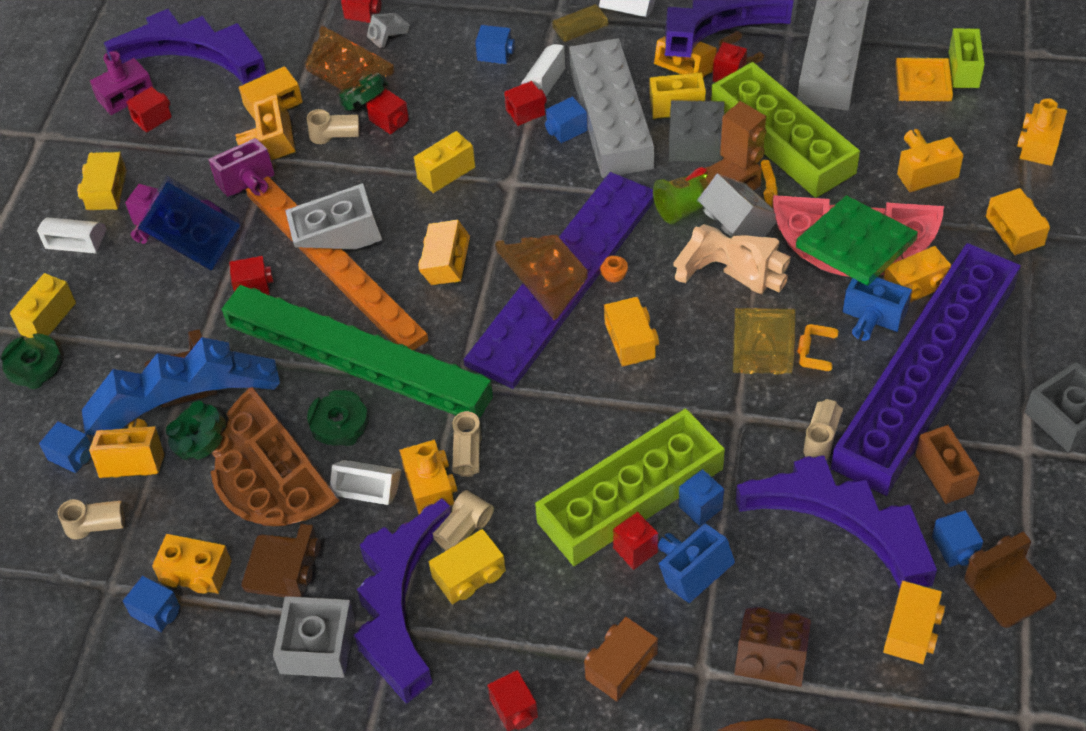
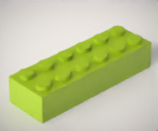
M754 62L712 84L711 101H724V114L741 101L766 116L765 129L767 132L764 138V154L815 198L857 173L860 150Z
M685 408L536 502L537 524L569 562L576 566L613 542V529L636 512H639L646 520L679 499V486L703 469L711 477L722 471L725 449Z

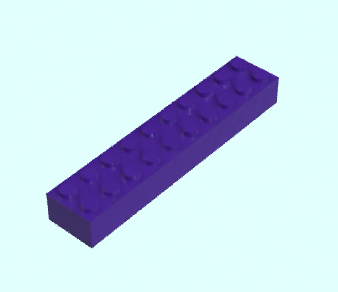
M966 243L835 446L831 470L856 482L867 480L871 489L888 496L915 452L920 435L926 433L1014 290L1021 265Z

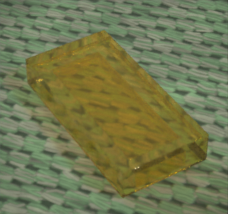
M596 4L552 21L553 29L563 42L608 25V18Z

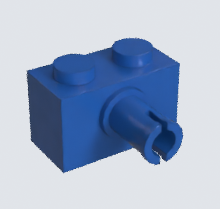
M878 277L869 286L852 278L846 290L843 313L859 318L852 330L854 337L859 339L863 331L865 333L862 341L869 340L875 325L898 332L908 312L912 289Z
M706 523L684 542H681L673 534L667 533L665 537L670 542L662 537L658 543V549L668 555L659 563L667 588L687 603L693 601L735 563L728 539Z

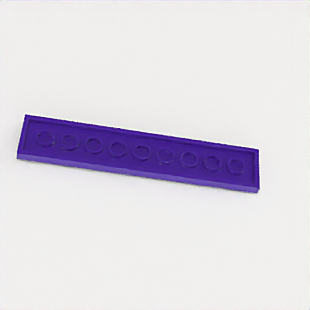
M609 172L463 359L464 366L514 389L600 275V266L605 259L615 255L657 199V191Z

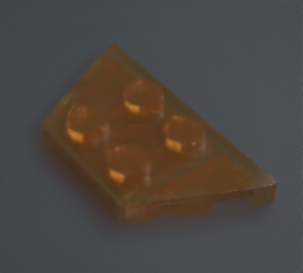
M324 26L320 27L318 41H314L312 52L308 55L305 62L307 71L341 90L350 86L352 88L360 84L358 80L368 73L372 72L374 75L379 72L384 76H388L395 72L392 63Z
M547 235L541 238H521V243L504 245V240L495 242L496 251L553 320L559 317L588 278L587 269L557 235Z

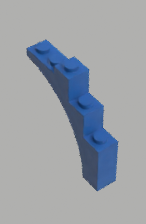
M201 337L185 358L157 353L141 374L112 369L82 409L85 434L95 436L96 431L123 429L124 426L141 414L161 404L199 392L251 387L274 390L280 384L275 359L230 351L229 342Z

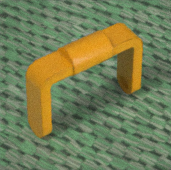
M762 160L760 165L766 181V190L763 192L764 199L773 208V195L778 196L776 179L770 161Z
M807 325L804 335H801L797 350L800 354L799 364L806 368L831 371L833 367L831 362L806 357L809 354L812 340L810 334L836 338L839 331L831 327Z

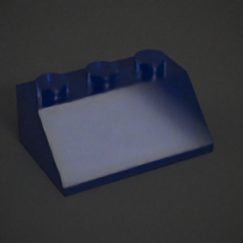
M166 175L153 196L138 229L212 271L239 228L240 221L235 215Z

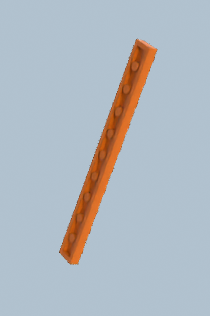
M267 176L264 178L268 184L266 192L263 194L257 189L261 195H255L247 188V196L292 241L285 210L298 205ZM298 247L391 342L403 344L411 350H415L429 341L427 333L342 249Z

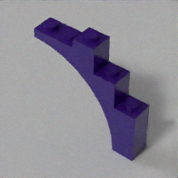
M693 0L692 8L668 7L665 29V56L691 57L692 51L699 41L708 35L731 27L764 23L790 24L794 0Z
M169 9L146 17V25L103 42L109 59L111 60L109 52L115 51L119 53L122 63L133 58L140 59L150 56H191L222 66L234 74L243 85L267 74L263 57L238 23L214 32L203 16L180 25Z
M824 455L818 457L808 456L799 461H794L793 473H780L771 478L762 480L752 479L737 485L736 504L739 512L758 509H781L822 518L855 535L872 549L890 570L899 589L902 580L924 587L933 586L937 568L910 504L900 507L893 505L879 511L867 480L847 481L836 486Z
M443 498L434 504L426 506L420 515L410 522L403 523L394 534H391L384 526L378 532L368 535L363 543L359 545L363 561L376 575L365 579L357 589L361 605L374 620L364 623L354 637L361 654L406 704L433 684L428 666L415 650L408 635L405 623V609L411 576L421 556L433 542V533L451 514L450 506Z

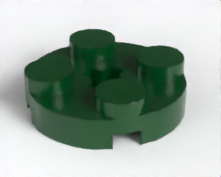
M371 72L358 80L360 84L353 89L350 86L342 90L338 95L341 98L339 102L344 110L354 109L353 103L358 101L363 105L380 94L385 89L383 86L389 85L385 76L379 72L373 75Z
M33 334V338L24 339L23 336L16 338L3 350L1 356L3 362L2 369L7 379L13 384L27 386L30 389L40 388L62 365L63 359L55 341L44 334ZM37 357L36 360L31 363L26 362V359L28 358L33 359Z
M334 390L329 392V396L323 399L318 397L312 402L308 409L307 420L315 440L332 446H352L365 431L368 424V414L365 405L357 394L347 390ZM338 414L343 415V419L340 421H333L331 417H337Z
M199 400L193 402L188 409L183 411L176 420L171 421L166 427L170 449L183 460L189 461L187 458L193 457L196 460L205 458L221 443L223 438L220 435L222 426L226 428L224 416L210 404H204Z

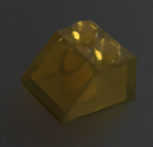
M735 308L732 339L733 373H792L795 344V309Z

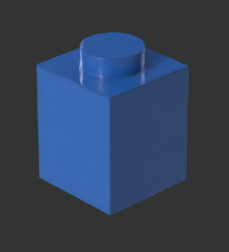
M481 25L475 41L477 61L507 64L509 55L513 54L515 50V39H511V29Z
M574 97L546 109L547 121H545V127L551 136L554 135L560 143L588 131L587 112Z
M58 421L39 443L48 461L74 473H77L82 465L86 464L91 458L89 451L91 443L87 435Z
M703 469L679 486L678 507L699 526L723 509L724 488Z
M966 510L936 519L932 538L948 567L958 564L962 566L969 565L970 557L981 550L983 540Z
M144 576L139 579L123 600L131 617L160 632L164 630L167 624L175 620L180 608L173 591Z

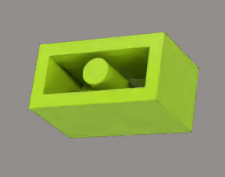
M953 29L949 47L953 88L980 87L985 65L980 29Z

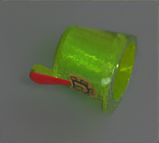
M699 167L690 175L674 180H656L653 186L654 203L658 213L665 222L675 224L704 207L698 199L704 192L699 180L708 176V171L705 167Z

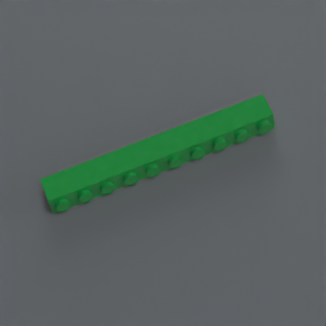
M239 285L222 307L227 327L455 416L461 412L469 411L476 414L480 419L493 398L491 380L482 374H474L461 369L456 364L442 362L435 359L432 355L421 354L403 344H395L379 335H372L361 331L353 325H345L329 316H322L311 312L306 307H298L287 303L282 298L266 295L256 288Z

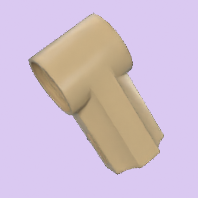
M322 109L313 110L307 115L309 139L315 144H325L332 138L359 137L360 135L359 115H330Z
M825 399L822 402H817L811 423L806 430L803 450L805 457L824 455L826 460L829 459L843 408L836 401Z
M465 411L457 414L452 423L454 430L452 470L453 473L459 474L461 477H472L474 474L479 473L482 436L478 416L473 412ZM467 429L471 430L470 432H462Z
M469 490L463 491L455 500L452 513L433 533L434 540L445 551L468 538L475 529L480 530L487 525L494 512L493 505Z
M72 499L64 502L58 509V518L64 532L71 539L78 540L86 537L90 532L120 529L125 526L122 500L84 505L82 501Z

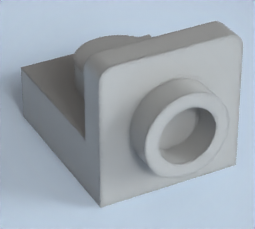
M397 13L373 14L367 37L379 48H385L388 36L408 34L410 24Z

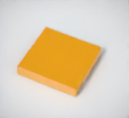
M949 58L896 59L899 101H952L953 90Z

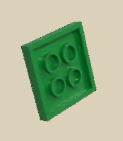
M846 195L797 238L796 248L869 286L917 240L918 232Z

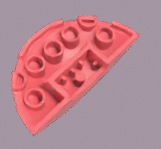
M773 195V210L776 214L777 226L794 252L821 270L850 277L796 248L797 238L835 206L829 205L830 199ZM886 203L885 208H872L918 232L917 240L893 263L927 249L939 231L944 206Z

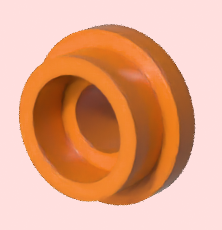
M609 256L600 266V272L607 281L619 282L628 272V263L622 257Z

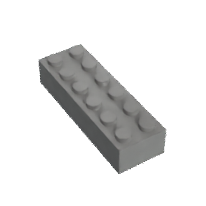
M817 0L799 79L797 99L803 104L849 111L870 0Z
M619 38L570 46V71L580 105L587 112V129L601 177L605 178L609 172L622 175L654 169L653 141Z

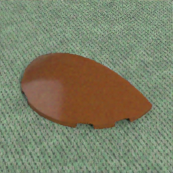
M251 387L244 392L227 412L229 421L226 424V428L220 433L223 438L219 446L212 452L215 457V470L211 471L212 482L219 498L226 507L246 521L262 524L263 526H286L311 519L338 503L340 500L326 479L256 390Z

